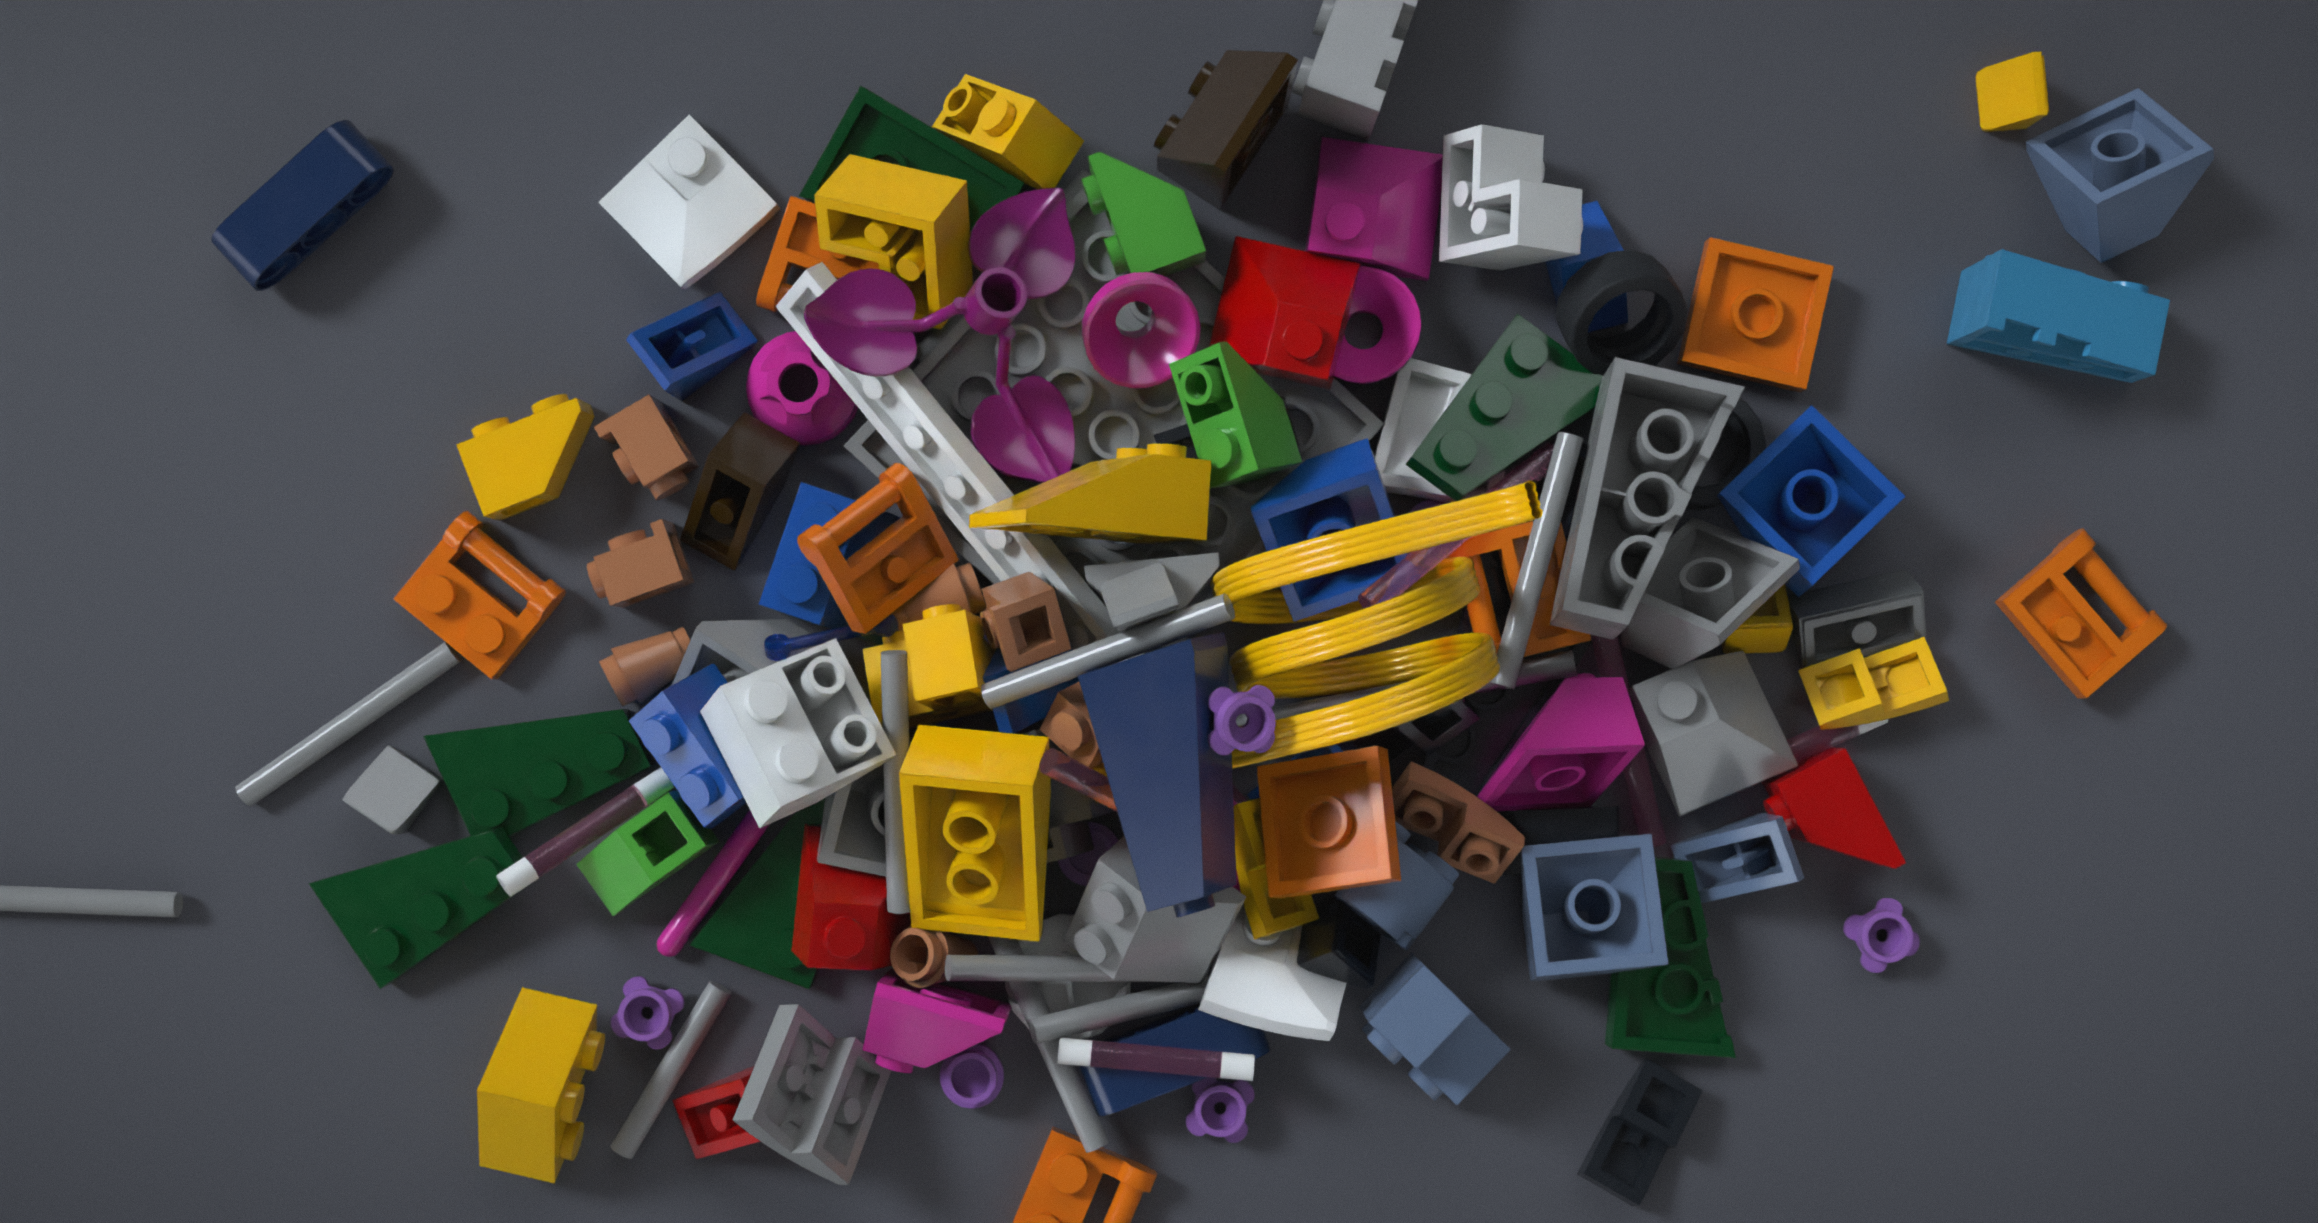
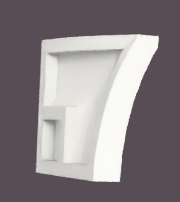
M690 114L599 201L601 206L683 290L694 284L731 255L781 209Z
M1410 358L1406 365L1396 372L1383 421L1384 425L1381 428L1374 453L1387 493L1444 503L1454 502L1453 499L1405 464L1472 374ZM1505 471L1464 499L1501 490Z
M1243 903L1215 959L1198 1010L1269 1032L1306 1039L1330 1041L1336 1030L1346 983L1307 971L1297 964L1302 926L1254 940Z

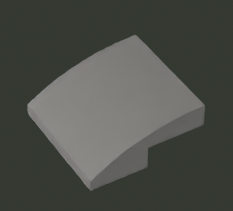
M799 1004L779 1005L733 1121L756 1139L801 1167L838 1185H849L892 1070L875 1064L876 1055L863 1051L864 1044L856 1037H834Z

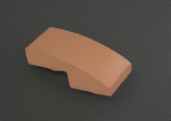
M1411 761L1392 787L1395 821L1406 829L1438 841L1437 856L1456 869L1495 884L1524 847L1525 837L1508 820L1474 794L1432 770Z

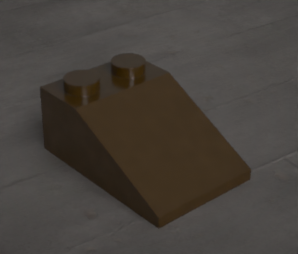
M1226 50L1217 66L1207 61L1189 88L1188 94L1195 98L1182 119L1172 114L1154 142L1153 147L1161 151L1157 156V170L1218 210H1221L1287 109L1298 59L1287 52Z

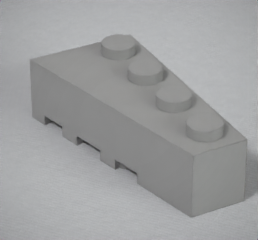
M1324 0L1312 33L1321 36L1322 40L1315 59L1304 56L1292 89V93L1302 96L1298 116L1369 140L1418 0Z
M1617 357L1614 358L1600 383L1550 625L1612 640L1629 625L1665 551L1666 544L1692 496V491L1721 437L1720 434L1732 410L1735 408L1745 388L1744 386Z

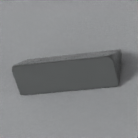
M1906 570L1806 591L1800 597L1796 594L1787 596L1793 623L1792 634L1801 669L1859 648L1863 658L1921 637L1926 639L1924 590L1910 572Z

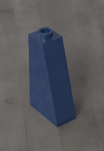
M1224 632L1188 639L1078 676L1147 912L1172 905L1176 917L1200 912L1216 906L1213 893L1237 885L1232 752L1225 756L1219 755L1208 744V736L1214 730V713L1208 707V698L1219 687L1229 688L1228 649Z

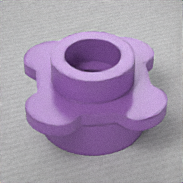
M1255 685L1249 691L1232 692L1227 687L1215 689L1208 698V707L1214 713V730L1208 736L1210 748L1217 754L1224 756L1229 755L1234 749L1245 752L1254 751L1256 753H1263L1269 750L1275 740L1274 730L1276 723L1272 710L1275 703L1272 691L1263 685ZM1240 714H1245L1247 717V721L1243 726L1236 724V718Z
M1881 898L1876 903L1875 909L1862 916L1852 914L1844 922V934L1847 938L1855 941L1862 954L1860 963L1867 971L1873 973L1883 972L1888 963L1897 962L1905 956H1912L1919 948V936L1912 931L1911 925L1902 916L1903 907L1895 899ZM1880 929H1884L1887 933L1884 941H1879L1876 938V933Z
M642 976L629 979L623 986L625 998L619 1006L618 1013L611 1019L613 1032L621 1038L630 1037L637 1041H646L652 1049L666 1047L673 1038L670 1027L674 1016L684 1008L685 1002L682 993L676 988L662 990L651 986L648 980ZM644 1007L652 1008V1018L647 1019L643 1017L642 1010Z
M1215 1076L1193 1083L1192 1090L1196 1097L1193 1110L1186 1116L1188 1130L1195 1136H1203L1207 1133L1215 1137H1224L1230 1143H1237L1243 1140L1248 1133V1126L1245 1122L1247 1105L1254 1100L1255 1096L1251 1084L1246 1080H1236L1233 1083L1219 1081ZM1217 1102H1223L1226 1105L1224 1113L1219 1114L1214 1111V1105Z

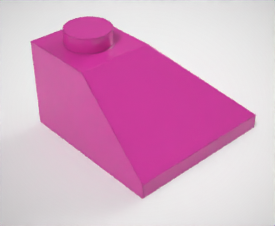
M1322 137L1305 251L1360 263L1361 267L1379 268L1396 277L1428 281L1442 191L1443 155Z
M1581 673L1577 674V676L1565 678L1534 717L1477 797L1495 811L1591 807L1645 746L1623 677L1596 678L1593 674Z
M890 969L877 982L863 1051L877 1054L875 1064L883 1068L901 1073H912L914 1066L927 1068L1001 1033L1009 1018L1012 1007L1008 1002L943 983L916 988L903 981L894 969Z

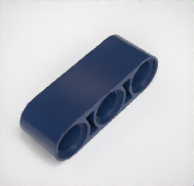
M350 120L338 121L317 135L216 228L211 242L256 291L269 289L289 275L376 196L390 181L394 169Z
M1198 1004L1093 1044L1090 1067L1079 1066L1097 1115L1105 1116L1219 1074L1222 1052L1253 1054L1255 1059L1264 1056L1271 1050L1264 1030L1210 1015L1198 1010L1200 1006Z

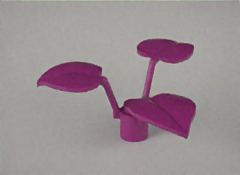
M1046 188L1023 192L1003 200L987 210L975 223L968 241L969 258L975 268L981 271L982 274L965 297H956L951 304L922 319L912 320L916 311V302L910 288L893 273L881 269H861L850 272L836 280L819 297L806 305L804 319L819 346L842 366L859 374L873 377L893 375L908 368L915 360L917 354V345L913 332H924L957 314H964L967 323L977 332L985 335L997 334L999 337L996 387L1000 394L984 398L974 410L971 421V436L975 448L992 469L1016 479L1044 483L1071 470L1075 451L1074 425L1070 409L1061 392L1041 376H1027L1019 380L1012 388L1008 382L1011 341L1016 335L1011 323L1024 308L1027 298L1039 299L1055 294L1067 283L1074 269L1075 243L1068 221L1065 193L1062 188Z

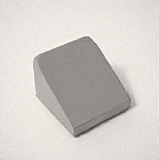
M1155 563L1104 581L1100 587L1115 630L1118 629L1119 632L1176 612L1179 606L1166 570L1161 563Z
M387 745L349 788L342 800L389 833L394 835L408 832L443 780L392 745Z

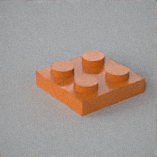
M1708 238L1704 242L1677 364L1796 392L1806 390L1834 266L1721 239Z
M1372 746L1257 766L1269 897L1281 899L1401 881L1388 749Z

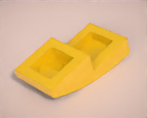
M1925 637L1863 658L1859 648L1798 670L1821 730L1882 721L1949 701L1947 689Z
M1260 798L1234 805L1236 870L1241 893L1246 896L1244 907L1254 940L1319 919L1311 894L1281 899L1269 897Z

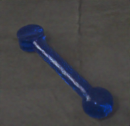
M890 614L866 634L854 632L850 626L788 638L783 634H773L764 641L765 655L770 660L780 661L789 657L791 651L817 646L834 638L837 641L875 633L881 637H890L898 629V620L893 614Z

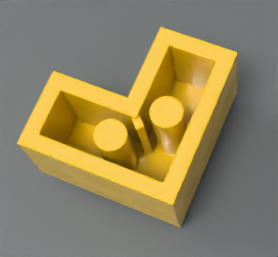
M849 154L814 194L820 249L877 262L879 269L893 273L910 288L915 298L916 311L912 320L922 319L951 304L956 297H965L973 286L972 262L968 253L970 224L967 180ZM949 319L932 328L941 330Z
M946 604L928 608L922 612V620L902 624L903 630L884 635L882 637V645L862 649L871 706L881 726V652L887 650L907 651L909 729L917 728L918 725H931L993 711L984 702L981 686L984 684L983 675L996 649L990 646L983 631L980 617L967 610H962L960 605Z
M524 987L521 988L477 1088L479 1166L555 1184L564 1159L574 1161L584 1132V1123L576 1121L585 1092L584 1084L580 1083L586 1070L595 1071L597 1069L605 1044V1033L597 1032V1004Z

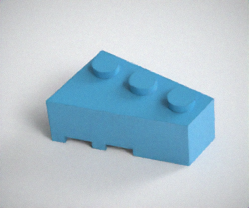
M2001 249L1992 255L1985 256L1984 259L1961 271L1947 344L2133 383L2156 374L2170 300L2149 294V287L2143 284L2129 281L2110 282L2086 275L2081 271L2063 268Z

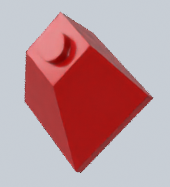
M1235 236L1209 347L1219 342H1228L1258 374L1331 390L1361 264Z
M805 824L791 951L807 968L876 970L892 966L890 959L891 947L897 935L911 925L910 912L894 914L887 911L885 876L818 863L817 855L821 825Z

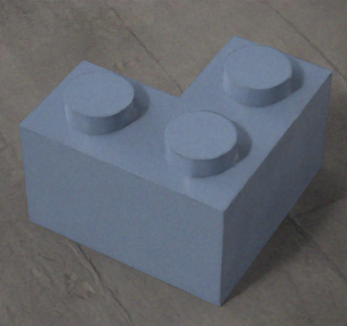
M1412 952L1359 1006L1368 1021L1361 1028L1367 1035V1039L1394 1065L1404 1056L1414 1066L1407 1074L1434 1101L1444 1093L1458 1105L1511 1050Z

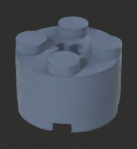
M1395 821L1401 881L1329 891L1327 893L1335 900H1340L1368 924H1372L1375 927L1377 925L1387 932L1384 937L1407 951L1454 890L1452 884L1460 874L1433 852L1428 851L1425 853L1412 843L1406 846L1405 842L1411 834Z

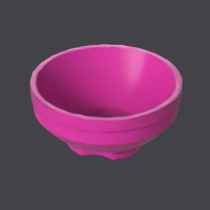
M1363 266L1360 267L1348 321L1351 317L1360 313L1374 315L1382 324V337L1375 346L1369 349H1358L1348 343L1344 333L1334 377L1345 382L1358 384L1379 382L1401 370L1413 356L1419 343L1421 331L1420 310L1414 295L1405 283L1384 270Z
M1134 272L1119 276L1110 281L1093 296L1082 320V340L1086 355L1092 366L1106 380L1128 388H1148L1173 378L1169 364L1195 353L1200 340L1201 325L1198 311L1193 302L1177 283L1163 275L1151 272ZM1140 301L1151 307L1150 320L1143 328L1136 331H1125L1116 325L1117 314L1124 305Z
M796 331L777 336L765 344L754 357L748 370L746 390L748 404L753 416L796 440L801 446L817 445L835 438L848 427L858 411L857 405ZM796 365L810 367L818 378L816 392L804 402L788 400L781 390V379L784 373Z

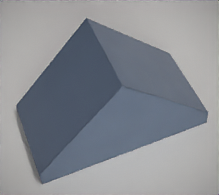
M1760 812L1670 845L1675 858L1692 861L1701 903L1791 884L1805 878L1783 816Z

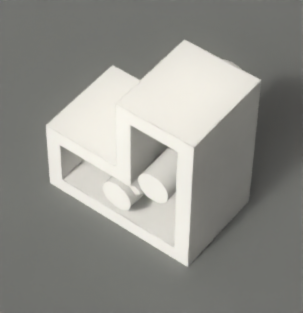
M1483 124L1444 135L1439 262L1501 271L1580 254L1583 231L1582 189L1542 183L1545 174L1543 162L1544 135Z

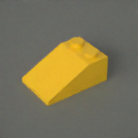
M1147 444V449L1117 448L1116 459L1087 463L970 514L969 528L1136 544L1207 540L1211 460L1186 458L1187 447L1175 444Z
M918 725L899 771L911 928L1040 942L1043 928L1051 799L1049 737Z

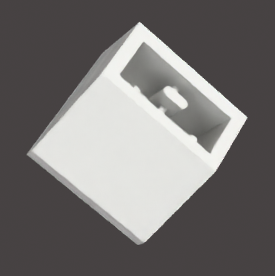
M836 638L721 685L700 711L759 828L821 801L896 756L885 731Z

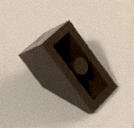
M744 412L707 456L680 541L735 571L741 564L784 488L800 443Z

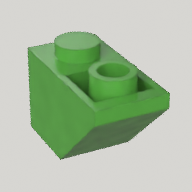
M1102 152L1088 156L1091 175L1082 178L1081 182L1093 215L1105 212L1112 229L1113 236L1107 237L1103 241L1116 276L1125 272L1128 274L1151 272L1168 276L1205 262L1206 249L1183 189Z
M1219 342L1169 364L1198 459L1211 460L1210 489L1252 482L1302 463L1283 399L1228 342Z
M672 791L616 829L576 865L612 916H615L717 844L719 840L711 829L702 826L690 807L683 801L680 793Z

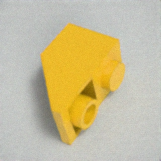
M967 74L963 76L958 86L953 88L947 95L943 104V110L932 125L937 131L1036 189L1055 188L1084 143V140L1036 99Z
M567 394L554 395L531 406L532 415L512 423L509 422L508 417L486 421L472 428L471 431L474 438L456 444L484 517L501 521L559 498L595 417L590 404L577 397L569 400Z

